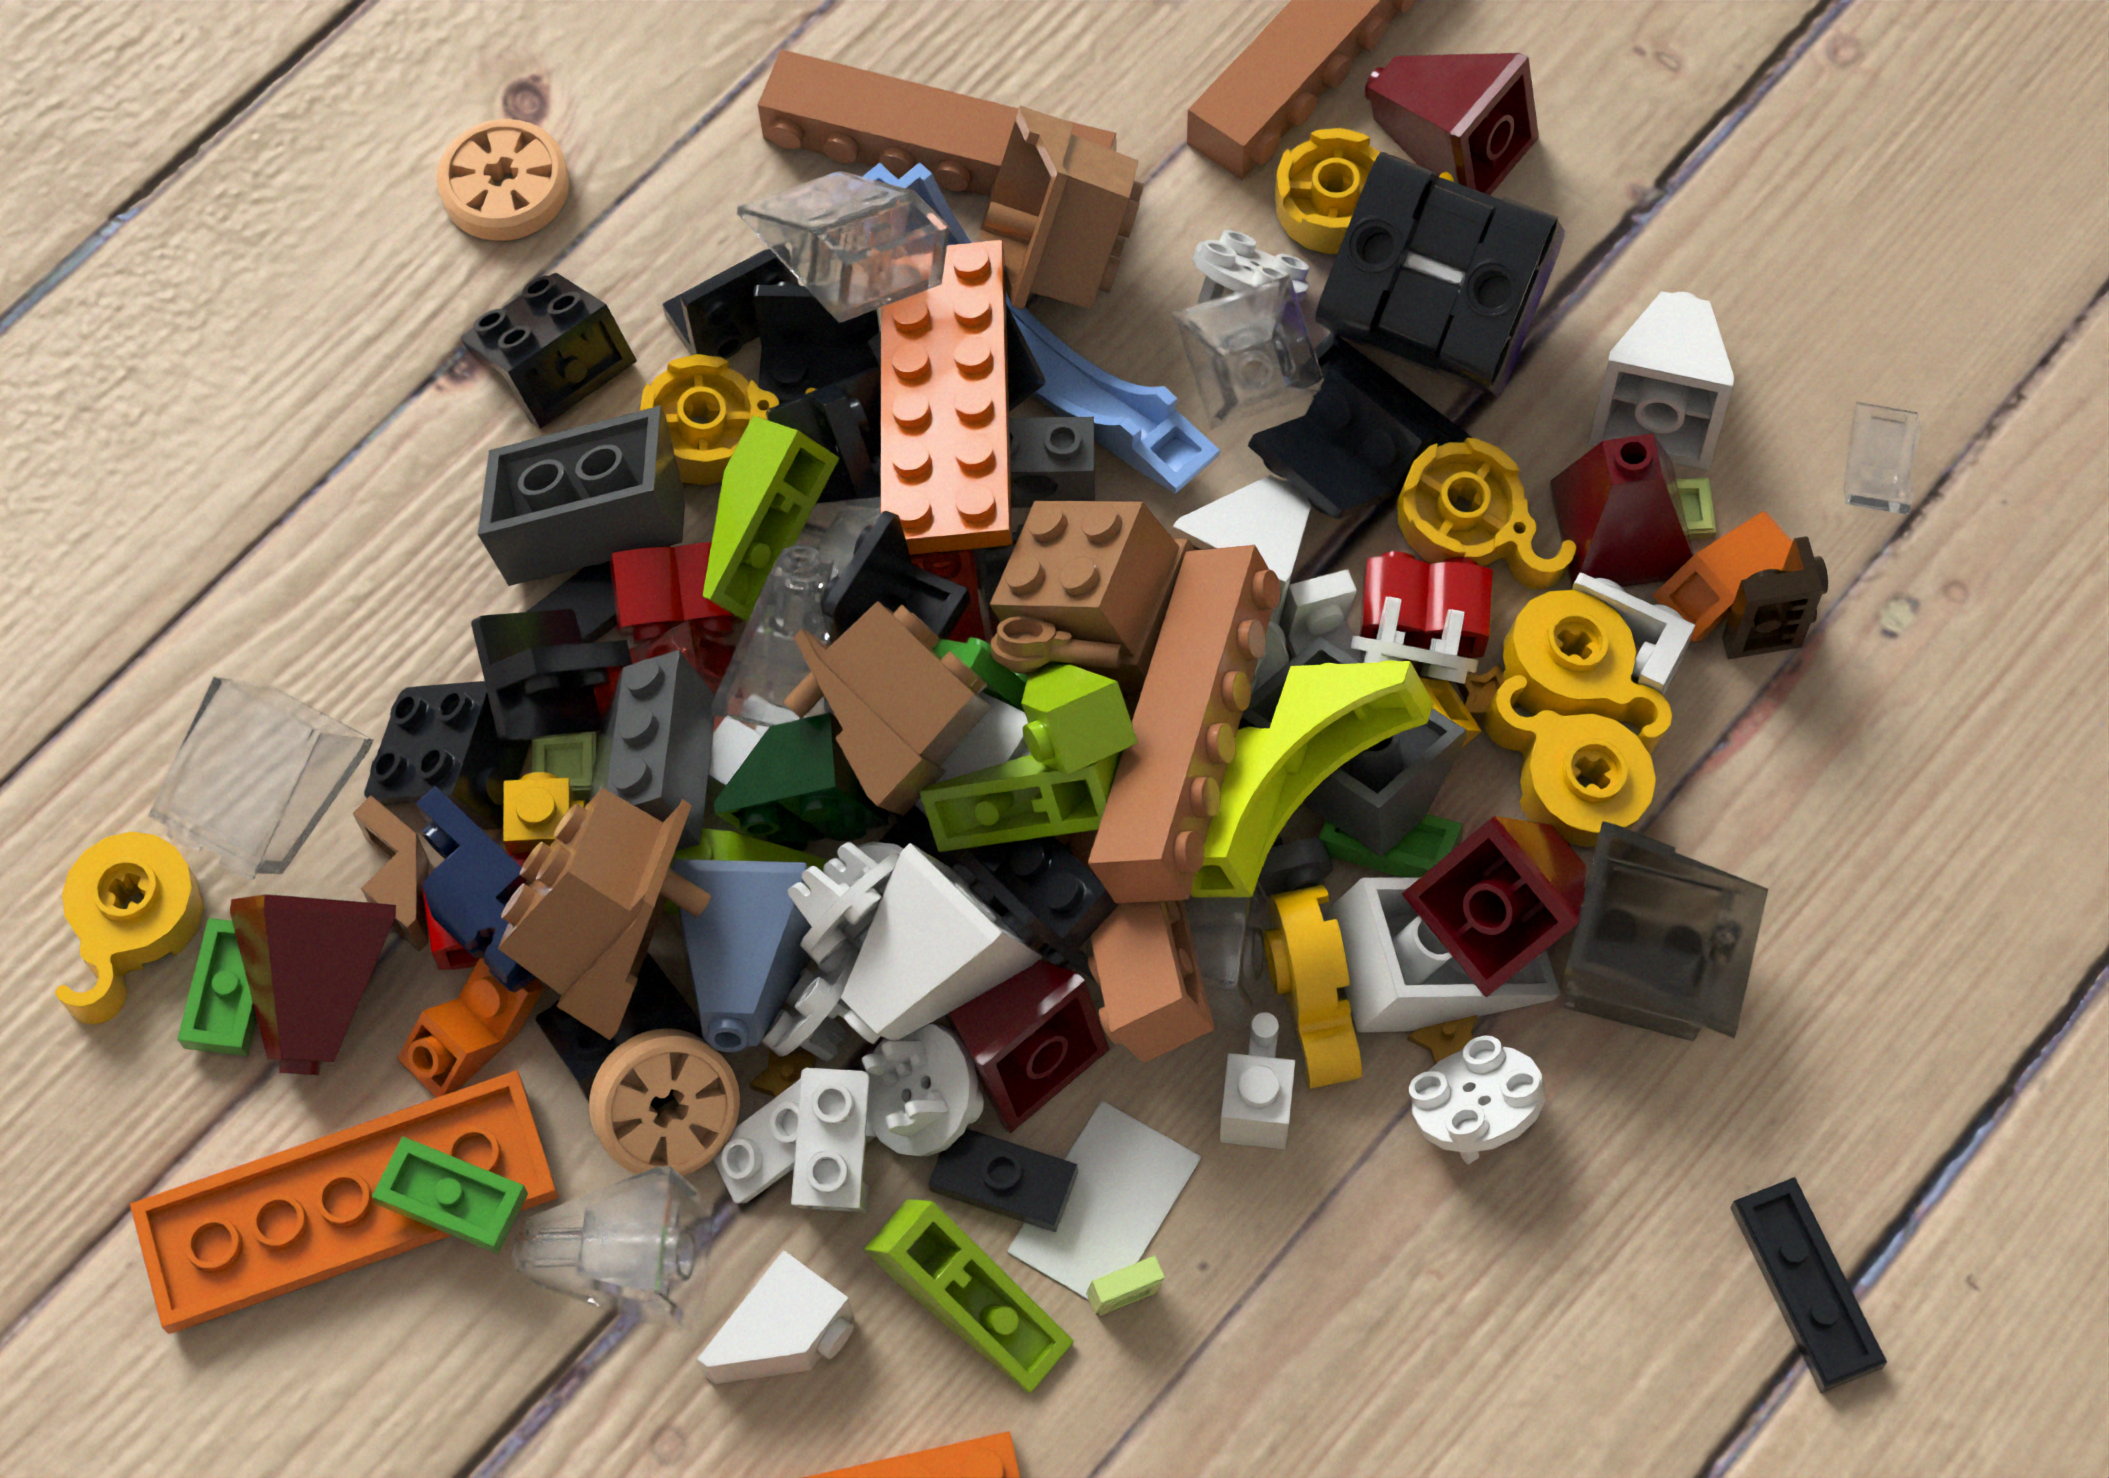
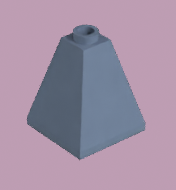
M674 859L672 870L711 895L709 903L698 917H694L679 906L678 913L684 954L703 1041L716 1050L737 1052L746 1046H758L787 1000L791 989L801 977V971L807 967L812 959L800 946L803 938L812 926L788 895V889L796 883L801 882L806 885L801 876L802 872L807 869V863Z

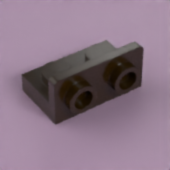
M1807 536L1793 539L1782 571L1779 569H1767L1741 580L1722 635L1728 659L1802 647L1810 624L1814 623L1817 619V606L1821 596L1828 591V574L1825 562L1821 556L1814 557Z

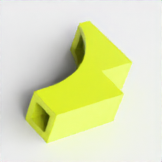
M1387 660L1376 663H1324L1321 665L1290 666L1270 728L1245 727L1237 731L1235 755L1233 760L1227 765L1220 789V807L1210 823L1204 844V862L1202 868L1196 872L1190 892L1192 897H1252L1266 857L1278 834L1295 810L1323 780L1344 763L1382 740L1428 723L1433 701L1411 661L1397 662Z

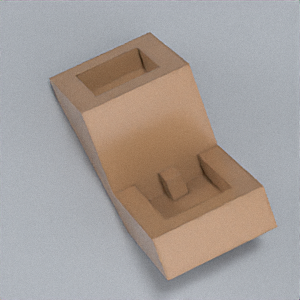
M370 795L353 812V815L365 839L390 860L361 890L368 903L396 905V916L391 928L420 952L428 944V924L422 889V881L428 877V857L417 833Z

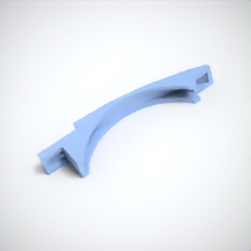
M920 162L899 180L881 163H878L836 198L837 211L881 252L972 243L943 197L933 174ZM1006 292V304L1045 377L1044 386L1032 395L1060 417H1094V441L1174 494L1219 456L1220 450L1176 410L1177 397L1165 386L1147 387L1136 385L1100 369L1063 343L1026 308L1022 310L1013 307Z

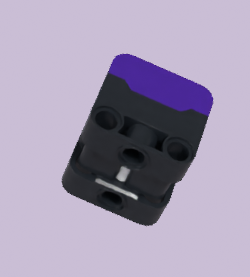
M1380 152L1369 172L1316 310L1315 322L1341 338L1500 397L1511 376L1556 263L1565 231L1558 221V216L1506 197L1502 200L1441 178L1435 171Z

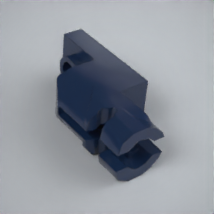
M434 786L416 803L427 825L420 831L433 849L445 859L431 872L422 884L431 915L473 958H484V963L490 968L488 971L510 992L516 993L526 987L536 976L500 951L498 947L509 923L501 918L502 912L514 892L527 881L519 875L522 867L440 789Z

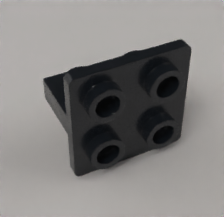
M877 367L870 368L769 408L766 411L767 420L800 431L839 457L807 520L808 523H817L851 508H855L866 520L881 514L880 369Z
M572 609L482 615L471 622L498 738L502 743L563 737L600 730L601 717L594 689L610 684L608 674L633 664L627 640L582 643L576 614Z
M1055 836L1025 840L996 873L967 850L959 861L976 877L968 887L995 912L998 913L1006 906L1009 911L1001 920L1028 945L1032 946L1039 938L1044 940L1045 943L1039 948V951L1051 963L1074 971L1077 967L1096 983L1089 968L1088 956L1080 947L1120 904L1114 902L1098 877Z

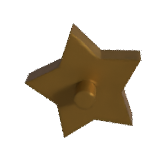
M1500 663L1484 675L1467 673L1465 684L1456 682L1465 700L1464 705L1474 720H1482L1484 722L1488 705L1504 683ZM1516 701L1512 708L1514 710L1521 705Z
M1478 1015L1420 1028L1410 1034L1407 1040L1430 1051L1434 1064H1436L1440 1060L1463 1050L1464 1046L1474 1039L1472 1032Z
M769 1049L768 1067L749 1083L750 1089L776 1098L801 1079L803 1069L815 1067L817 1056L807 1050H802L779 1057Z

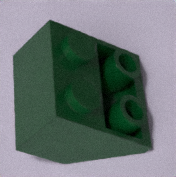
M830 712L770 726L714 801L715 814L739 829L743 834L798 851L805 850L809 842L827 838L836 841L856 840L864 837L867 829L889 825L888 810L878 807L868 798L838 744L836 737L843 731V728L836 716Z

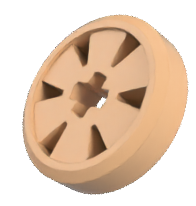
M500 119L478 124L466 130L452 141L440 159L437 170V186L448 216L459 228L478 238L492 241H508L523 238L539 231L557 216L567 199L569 174L563 152L559 144L549 133L525 121ZM505 173L513 175L514 179H505L501 186H494L493 180L501 181Z
M678 1029L647 1031L619 1045L599 1068L592 1084L589 1099V1113L593 1130L608 1154L626 1170L654 1179L684 1176L709 1163L729 1141L737 1124L740 1109L738 1083L728 1062L715 1048L704 1042L703 1038ZM670 1090H674L672 1095L679 1102L675 1111L665 1109L659 1118H655L658 1113L651 1106L653 1098L655 1096L666 1098Z

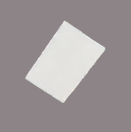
M1105 1101L1100 1102L1064 1159L1076 1163L1079 1172L1056 1233L1024 1223L1008 1248L1009 1254L1088 1299L1086 1292L1093 1280L1139 1261L1201 1160L1200 1155Z

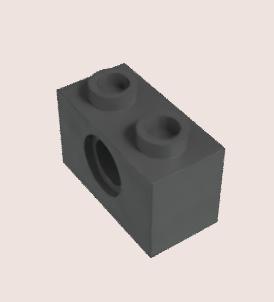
M1094 417L1009 418L1011 508H1032L1034 501H1095Z

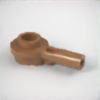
M1015 616L1003 620L998 625L997 633L991 639V656L997 663L1015 673L1035 672L1050 661L1119 670L1122 659V645L1071 639L1069 632L1055 631L1053 623L1044 622L1039 618L1031 616Z

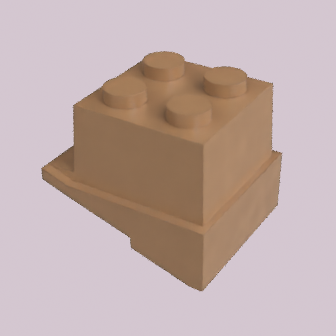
M1020 106L977 237V242L1002 240L1005 254L1006 292L1013 307L1024 310L1029 293L1031 292L1092 309L1098 290L1107 293L1111 291L1125 243V238L1117 235L1129 238L1139 209V200L1144 184L1134 181L1138 160L1073 135L1074 123Z
M1034 501L990 602V606L1000 622L1015 616H1031L1039 618L1044 622L1053 623L1055 631L1069 632L1071 639L1121 644L1122 659L1119 670L1071 665L1118 681L1122 694L1140 697L1185 552L1195 551V548L1188 539L1172 538L1144 502Z
M877 601L832 645H829L803 628L793 637L811 672L783 702L793 713L802 719L825 696L843 728V731L836 737V740L866 795L878 807L904 816L921 799L919 791L925 786L935 784L947 772L941 765L992 708L980 695L988 685L951 651L941 658L933 650L941 639L903 605L893 613Z
M602 787L584 808L575 803L567 811L555 830L554 837L556 840L550 846L540 842L527 857L519 873L527 881L514 892L501 915V918L509 923L498 949L561 994L557 1004L558 1008L610 1040L619 1029L667 899L694 917H698L709 903L711 895L669 868L689 816L691 804L682 799L680 805L664 822H661Z

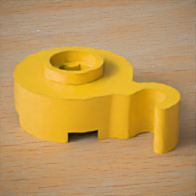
M1343 128L1321 129L1310 133L1309 141L1296 146L1291 152L1287 149L1283 153L1276 173L1275 205L1277 219L1288 236L1305 248L1326 254H1338L1369 172L1377 156L1380 154L1378 150L1369 145L1370 138L1368 136ZM1448 172L1439 175L1441 178L1454 182L1452 175Z
M696 354L672 360L667 364L666 371L655 377L650 385L646 384L643 389L640 411L657 406L662 407L666 415L681 482L709 485L722 482L724 470L752 416L767 420L766 411L779 405V401L773 393L760 389L752 379L748 382L742 374L729 368L728 360L722 357ZM809 388V389L806 391V394H807V393H810V392H812V391H815V390H817V389H815V388ZM693 417H706L707 423L693 422Z
M1466 438L1464 443L1449 442L1437 447L1438 443L1431 445L1413 461L1397 500L1398 525L1408 545L1424 560L1430 563H1439L1452 557H1465L1474 560L1480 566H1484L1498 559H1504L1507 561L1513 577L1521 585L1531 589L1549 588L1554 586L1563 577L1573 559L1576 545L1572 540L1564 541L1558 553L1552 559H1543L1534 553L1531 547V540L1536 532V523L1528 513V502L1525 499L1524 487L1518 477L1520 470L1517 464L1499 447L1477 438ZM1459 496L1468 499L1471 502L1469 512L1457 510L1452 506L1450 500L1455 503Z
M1575 590L1549 591L1530 600L1518 614L1502 646V649H1504L1502 656L1505 664L1504 681L1516 675H1522L1527 680L1526 687L1517 699L1518 703L1534 715L1543 710H1551L1562 716L1596 714L1616 720L1619 723H1632L1641 731L1638 737L1649 754H1651L1671 725L1672 712L1670 704L1661 693L1654 688L1635 684L1631 680L1637 651L1632 632L1620 614L1599 598Z
M1516 675L1505 680L1487 707L1484 725L1492 741L1502 748L1519 751L1523 755L1520 772L1522 771L1520 784L1523 796L1520 799V805L1528 820L1553 825L1568 843L1581 847L1596 846L1595 850H1604L1624 839L1652 802L1656 783L1651 755L1639 737L1618 721L1596 714L1562 716L1551 710H1543L1533 717L1520 716L1512 707L1526 687L1527 680L1522 675ZM1579 775L1586 776L1594 784H1590L1585 788L1577 781Z
M132 831L106 837L86 849L70 868L62 891L64 916L80 939L79 952L81 958L96 978H98V981L92 989L82 993L74 992L68 986L61 985L55 991L56 997L68 1012L82 1023L96 1025L107 1022L115 1017L125 1004L127 988L124 976L127 972L145 969L142 964L157 961L170 952L176 956L191 941L199 929L204 911V902L199 892L197 878L174 845L157 835ZM137 893L144 895L139 904L130 901L128 908L124 909L123 904L130 896Z
M1323 885L1271 895L1269 898L1271 929L1264 930L1263 932L1264 949L1272 986L1277 996L1283 994L1285 996L1297 1039L1304 1053L1306 1063L1304 1079L1308 1089L1362 1078L1360 1052L1351 1021V1006L1348 999L1338 998L1337 988L1350 986L1344 946L1337 919L1323 921L1319 904L1329 902L1328 891Z

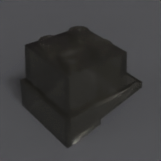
M1602 821L1584 888L1578 918L1579 924L1574 929L1560 990L1567 991L1564 1008L1693 1042L1702 1027L1735 1038L1768 888L1678 854L1673 846L1619 825Z

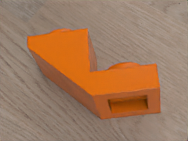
M1762 511L1697 552L1652 596L1660 605L1674 609L1684 620L1695 624L1690 641L1701 642L1730 614L1741 580L1767 569H1779L1782 571L1793 541L1767 511Z
M480 958L457 999L422 1011L397 1059L436 1098L457 1091L519 1034L545 988L542 983L535 978L516 993L510 992L488 971L490 968L484 963V958Z

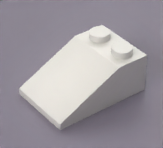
M1361 878L1323 913L1324 921L1337 919L1350 981V986H1345L1344 989L1351 1006V1013L1357 1033L1416 1031L1420 1028L1474 1015L1480 1017L1548 1002L1561 995L1547 951L1545 950L1489 996L1485 997L1401 894L1419 878Z

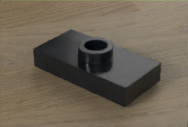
M966 1128L965 1132L947 1150L940 1152L928 1186L931 1192L1056 1233L1079 1170L1076 1163Z

